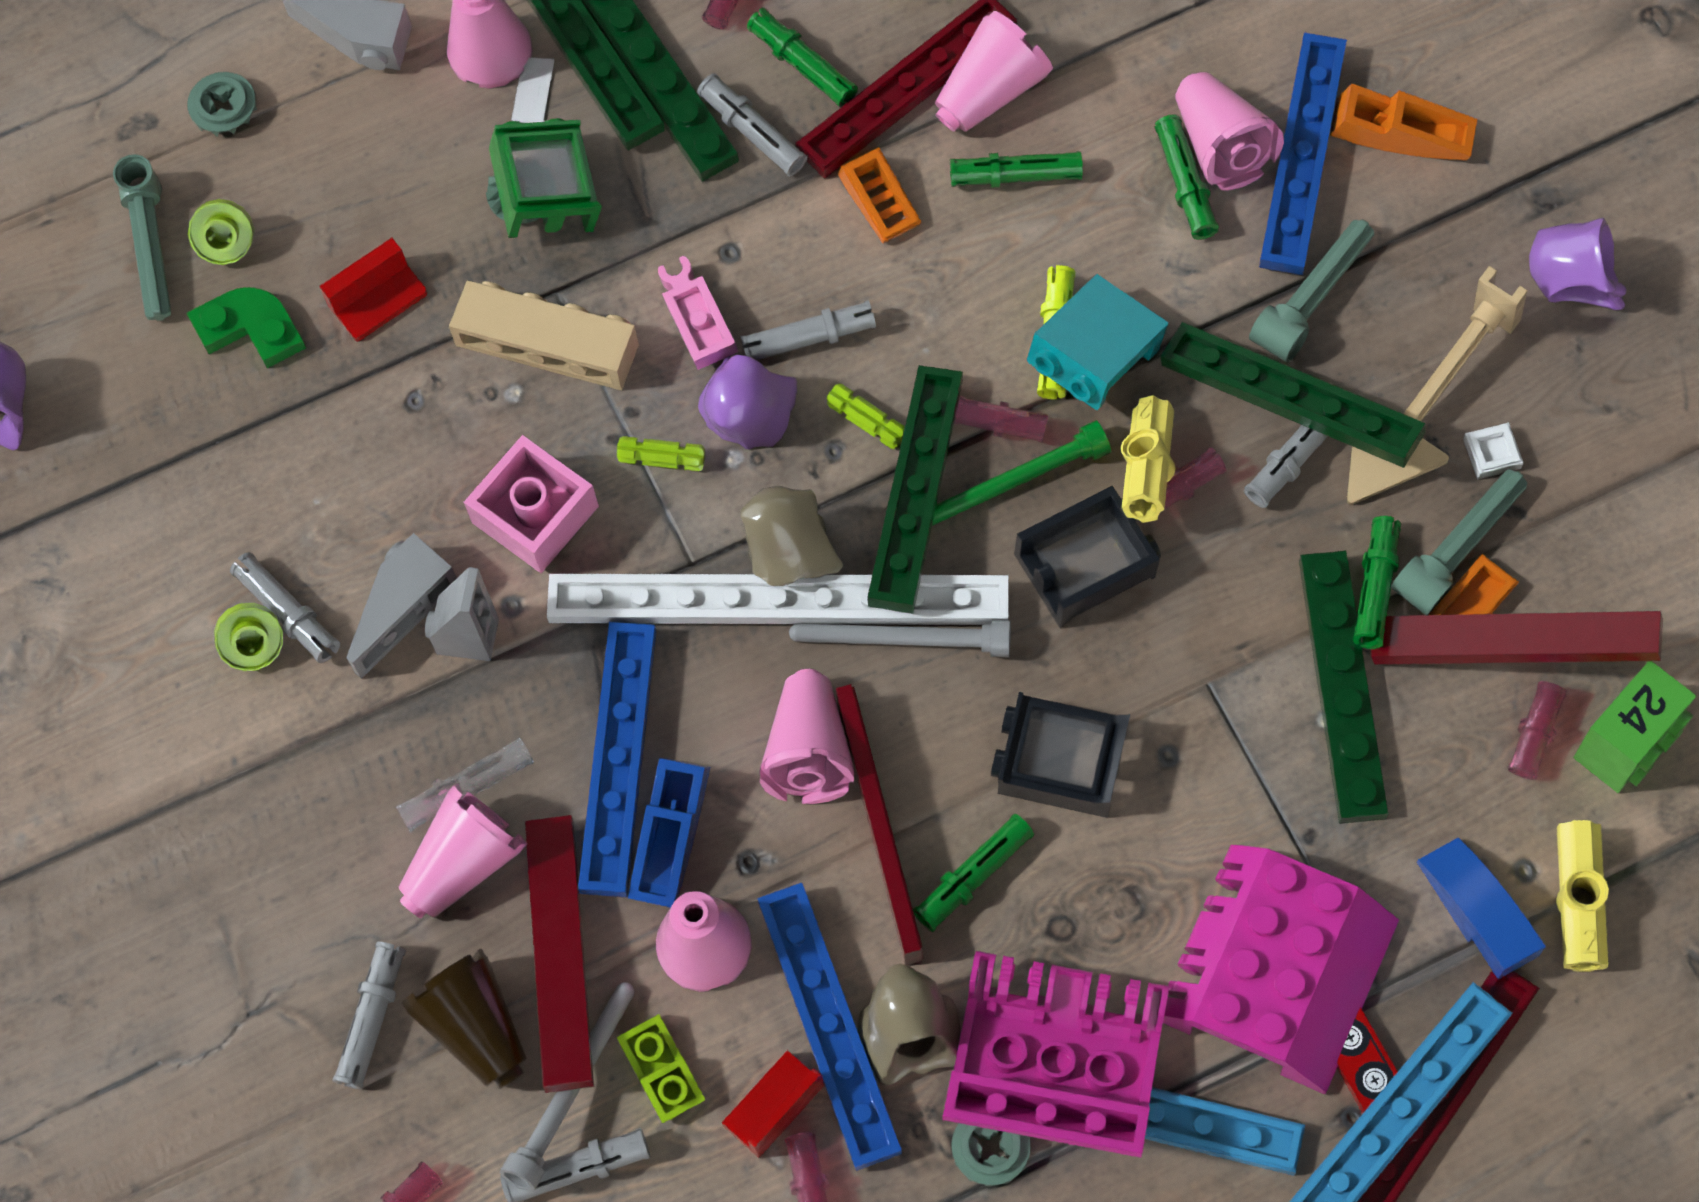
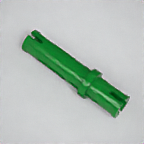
M760 8L759 13L755 12L747 23V29L765 42L773 50L772 55L779 61L785 60L806 79L830 97L840 108L855 97L858 86L844 77L835 67L800 39L802 35L794 28L788 29L765 8Z
M1176 114L1164 116L1155 122L1154 129L1158 134L1177 189L1175 194L1177 205L1184 209L1192 237L1196 240L1207 239L1214 236L1219 229V224L1216 222L1209 202L1211 196L1209 186L1201 180L1182 126L1181 117Z
M1081 151L1022 156H999L998 153H989V157L950 159L951 187L990 184V188L1000 187V183L1061 179L1081 180L1083 176Z
M1377 516L1372 520L1368 552L1363 554L1362 567L1365 570L1353 641L1356 645L1361 643L1360 647L1366 649H1377L1383 645L1393 573H1396L1399 568L1400 559L1396 554L1402 524L1399 520L1394 521L1392 516Z
M1015 813L1011 815L1010 819L953 873L947 871L940 878L941 884L922 903L913 908L914 916L930 932H934L937 926L961 904L964 906L968 905L974 899L972 893L1025 842L1035 835L1029 824Z

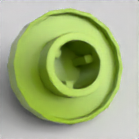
M225 199L207 201L197 208L188 227V238L193 250L200 258L218 265L235 263L244 257L251 247L254 237V226L250 215L242 206Z
M239 603L228 608L218 618L214 629L215 648L220 658L231 668L241 671H257L270 665L279 656L283 646V630L277 616L266 606L257 603Z

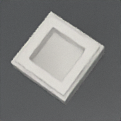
M1509 423L1465 433L1463 441L1477 480L1503 474L1508 469L1515 471L1522 468L1524 462Z

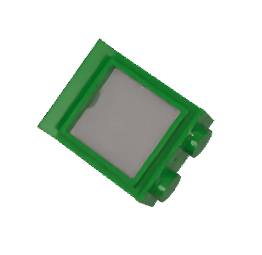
M553 118L545 122L522 123L520 121H509L501 125H495L489 145V153L508 238H517L522 220L542 218L545 231L554 233L562 228L565 216L581 215L584 231H594L602 205L596 198L580 130V120Z

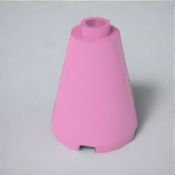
M453 0L447 56L450 66L458 78L464 82L468 80L477 83L480 88L487 89L505 86L519 78L520 74L524 71V65L532 55L531 38L525 25L506 1Z
M997 11L989 12L982 19L935 101L939 109L935 114L936 117L953 132L958 128L967 132L1045 79L1053 69L1051 61L1038 45L1032 48L1024 39L1027 34L1009 18Z
M1194 73L1182 80L1176 92V102L1206 180L1212 186L1216 184L1221 190L1225 191L1242 188L1258 180L1264 174L1261 167L1270 158L1275 163L1281 154L1284 139L1283 132L1278 125L1210 73Z
M802 669L789 676L784 683L760 767V784L766 793L779 800L787 801V794L802 796V804L830 802L844 796L849 791V783L854 782V767L831 681L817 670Z
M457 784L447 792L398 887L404 894L400 899L402 905L420 919L426 913L434 918L521 853L527 845L519 834L513 838L504 831L509 824L473 794L467 792L461 798V787Z
M698 891L687 892L675 900L661 922L656 937L658 960L667 976L681 987L698 992L711 991L710 989L735 981L747 966L752 949L750 930L742 914L726 901Z

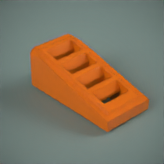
M879 147L841 166L838 173L839 178L883 244L921 225L922 221ZM874 171L877 175L876 178L864 184L860 182L859 178ZM883 184L886 191L872 198L868 196L867 192ZM890 198L894 200L895 205L878 213L875 206ZM902 212L905 219L886 227L883 220Z

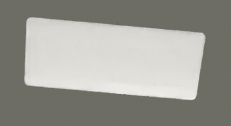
M528 58L524 65V71L519 76L512 121H520L522 123L544 121L554 59Z

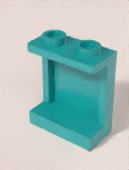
M1096 274L1034 333L1027 362L1035 367L1039 373L1048 376L1068 390L1076 399L1098 410L1104 404L1109 389L1141 357L1149 361L1159 351L1169 323Z

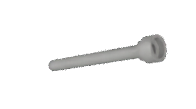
M992 620L991 625L982 624V629L794 624L789 630V636L795 642L981 647V651L990 652L991 657L1009 658L1011 621Z
M623 982L616 987L590 1033L593 1066L634 996V988L630 983ZM580 1089L556 1092L525 1148L519 1147L516 1153L509 1154L500 1170L503 1178L520 1189L530 1192L536 1189L544 1174L542 1166L545 1161L542 1156Z

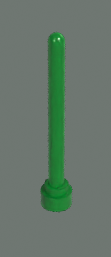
M1097 420L1079 428L1080 433L1073 435V441L938 503L932 526L1080 457L1083 460L1092 458L1095 461L1112 452L1111 446L1102 426Z

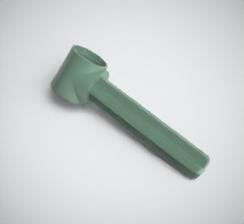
M137 154L127 155L116 163L113 177L119 188L121 205L129 209L145 317L148 320L163 321L171 315V306L155 205L160 202L162 186L150 162L145 157ZM145 177L141 184L130 186L131 182L136 178Z
M1363 219L1360 221L1353 220L1286 304H1277L1275 307L1269 305L1263 310L1251 329L1249 340L1287 363L1292 361L1302 348L1309 334L1308 318L1373 238L1374 230L1369 226V223Z
M1511 469L1506 470L1430 556L1421 555L1419 557L1416 555L1410 560L1396 577L1391 588L1423 614L1429 615L1453 587L1452 572L1526 490L1528 483L1523 478V474Z

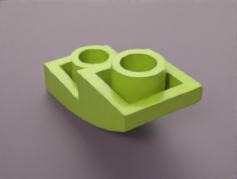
M660 1014L616 1037L662 1124L705 1101L699 1086L684 1058L681 1056Z

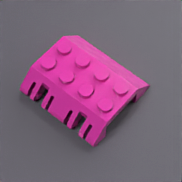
M1230 845L1222 863L1227 870L1220 869L1215 880L1222 887L1231 891H1239L1236 898L1207 896L1203 906L1208 911L1200 912L1185 946V950L1190 955L1182 954L1178 962V966L1185 972L1202 977L1199 984L1172 980L1169 982L1168 994L1172 997H1167L1163 1023L1190 1035L1192 1027L1198 1028L1282 1065L1281 1076L1326 1095L1338 1067L1337 1060L1359 1008L1361 1007L1362 1009L1399 919L1358 886L1268 848Z
M976 951L954 1071L952 1070L942 1120L1142 1158L1150 1109V1097L1169 986L1148 982L1143 1014H1138L1136 1009L1141 981L1130 979V983L1126 986L1124 997L1126 1006L1124 1015L1105 1011L1106 1001L1110 998L1111 975L1100 973L1095 1005H1089L1087 1003L1093 972L1051 965L1046 996H1040L1044 963L1034 961L1033 966L1029 970L1027 981L1029 989L1028 995L1025 997L1009 994L1010 983L1014 978L1015 972L1014 957L1003 956L997 988L992 987L996 954Z

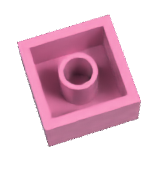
M523 435L464 501L472 524L540 573L547 568L599 507L592 484Z

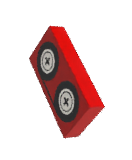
M1360 1007L1337 1060V1069L1361 1112L1364 1113L1398 1071Z

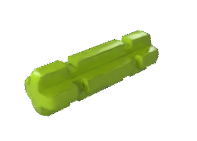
M836 384L826 398L828 407L839 414L845 412L847 414L846 419L873 437L879 435L881 437L880 442L891 449H896L902 442L905 426L894 418L888 420L886 418L888 414L860 395L854 397L852 395L854 391L845 385Z
M623 436L620 437L617 445V458L621 463L636 464L637 460H640L642 465L678 469L679 465H684V470L692 471L702 470L705 464L706 452L704 446L700 444L686 443L685 447H680V442L646 438L643 442H638L637 437Z

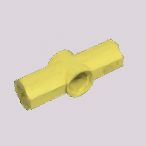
M1154 395L1139 398L1138 405L1132 411L1130 434L1121 445V453L1127 462L1122 509L1127 518H1134L1142 523L1158 520L1159 513L1165 509L1167 482L1171 480L1176 471L1175 463L1170 456L1174 409L1169 400H1161Z
M1573 820L1567 823H1560L1557 826L1560 890L1557 894L1556 904L1561 913L1563 968L1571 969L1575 972H1592L1594 970L1606 969L1608 967L1605 901L1608 898L1609 888L1603 873L1601 824L1593 823L1591 820ZM1580 887L1589 891L1593 898V904L1586 905L1576 901L1572 896L1571 889Z

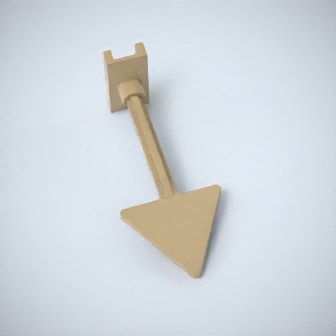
M1490 266L1486 269L1478 280L1473 309L1475 312L1470 317L1471 324L1404 412L1405 415L1422 422L1487 333H1493L1498 326L1510 334L1521 321L1528 290L1519 286L1511 296L1494 285L1497 270ZM1422 438L1405 468H1402L1352 446L1347 503L1354 505L1448 463L1449 456Z

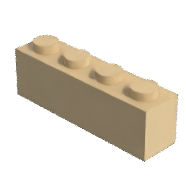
M466 281L449 324L455 345L458 347L621 391L639 346L635 325L620 316L607 315L603 317L591 314L585 308L575 304L561 306L547 302L546 299L534 293L520 295L506 291L502 286L488 281L482 282V284Z

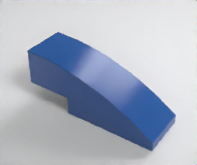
M659 758L650 804L646 805L628 899L671 907L678 898L697 831L711 767L668 758Z
M1459 837L1417 860V864L1467 942L1474 941L1497 979L1504 977L1541 955L1546 946L1528 919L1490 870Z

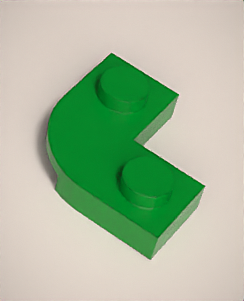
M243 287L228 291L186 313L208 354L249 335L266 368H269L306 349L301 336L282 303L273 294L259 288Z

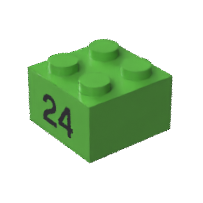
M1648 661L1590 727L1573 758L1618 794L1628 782L1637 787L1653 768L1655 761L1663 752L1666 753L1683 733V729L1693 718L1694 715L1687 710L1696 698V695L1654 662Z

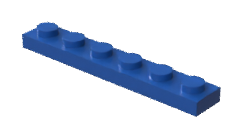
M1304 33L1284 134V145L1280 155L1259 268L1303 275L1343 64L1346 39Z
M609 622L578 884L580 894L627 897L657 633L655 625Z
M801 882L757 898L855 1170L858 1171L901 1155L900 1144L803 883Z

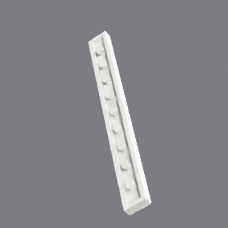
M549 574L547 619L549 623L991 625L992 620H1008V575H922L914 614L868 607L867 596L872 575H824L818 578H801L785 586H771L754 574Z

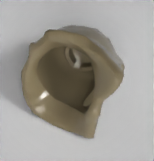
M783 486L762 488L741 509L740 516L748 545V557L752 563V572L755 576L767 582V584L771 586H785L801 578H818L826 574L838 573L842 569L843 562L839 559L827 538L824 520L818 514L816 495L811 489L798 490Z
M896 964L889 968L876 985L872 993L870 1005L860 1012L858 1020V1034L866 1050L869 1064L878 1080L884 1085L894 1084L912 1071L925 1075L936 1068L955 1066L961 1036L957 1007L951 998L941 994L934 980L908 965ZM935 1036V1042L931 1049L920 1057H908L897 1052L901 1044Z

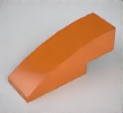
M1351 83L1337 98L1330 136L1354 144L1398 154L1435 159L1468 160L1472 153L1478 119L1400 90L1392 97H1388Z

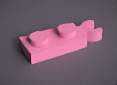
M682 256L679 260L683 269L678 275L671 276L667 274L663 265L658 267V274L662 285L668 290L662 293L665 303L697 370H700L738 353V349L703 276L694 279V273L689 260Z

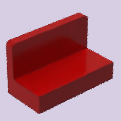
M390 238L319 286L328 307L357 342L427 296L425 286L409 268L402 249L393 238Z
M787 1050L722 1121L723 1127L754 1155L760 1158L824 1087L822 1074L815 1068L812 1070L808 1069Z

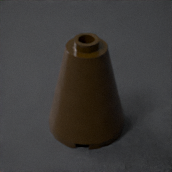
M482 949L477 950L473 957L470 954L463 957L425 982L424 986L427 990L419 996L415 997L412 992L401 1002L406 1012L486 1087L495 1082L499 1089H502L524 1073L519 1065L527 1060L490 961Z

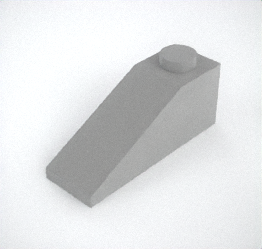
M282 0L289 17L358 64L365 65L373 70H384L385 68L400 70L412 29L405 4L381 0Z
M414 533L405 541H399L394 544L387 552L385 561L379 567L346 658L355 674L361 679L430 610L436 607L438 595L457 579L453 568Z
M469 567L438 595L435 611L430 610L427 614L425 636L430 639L437 655L491 661L499 617L478 568Z

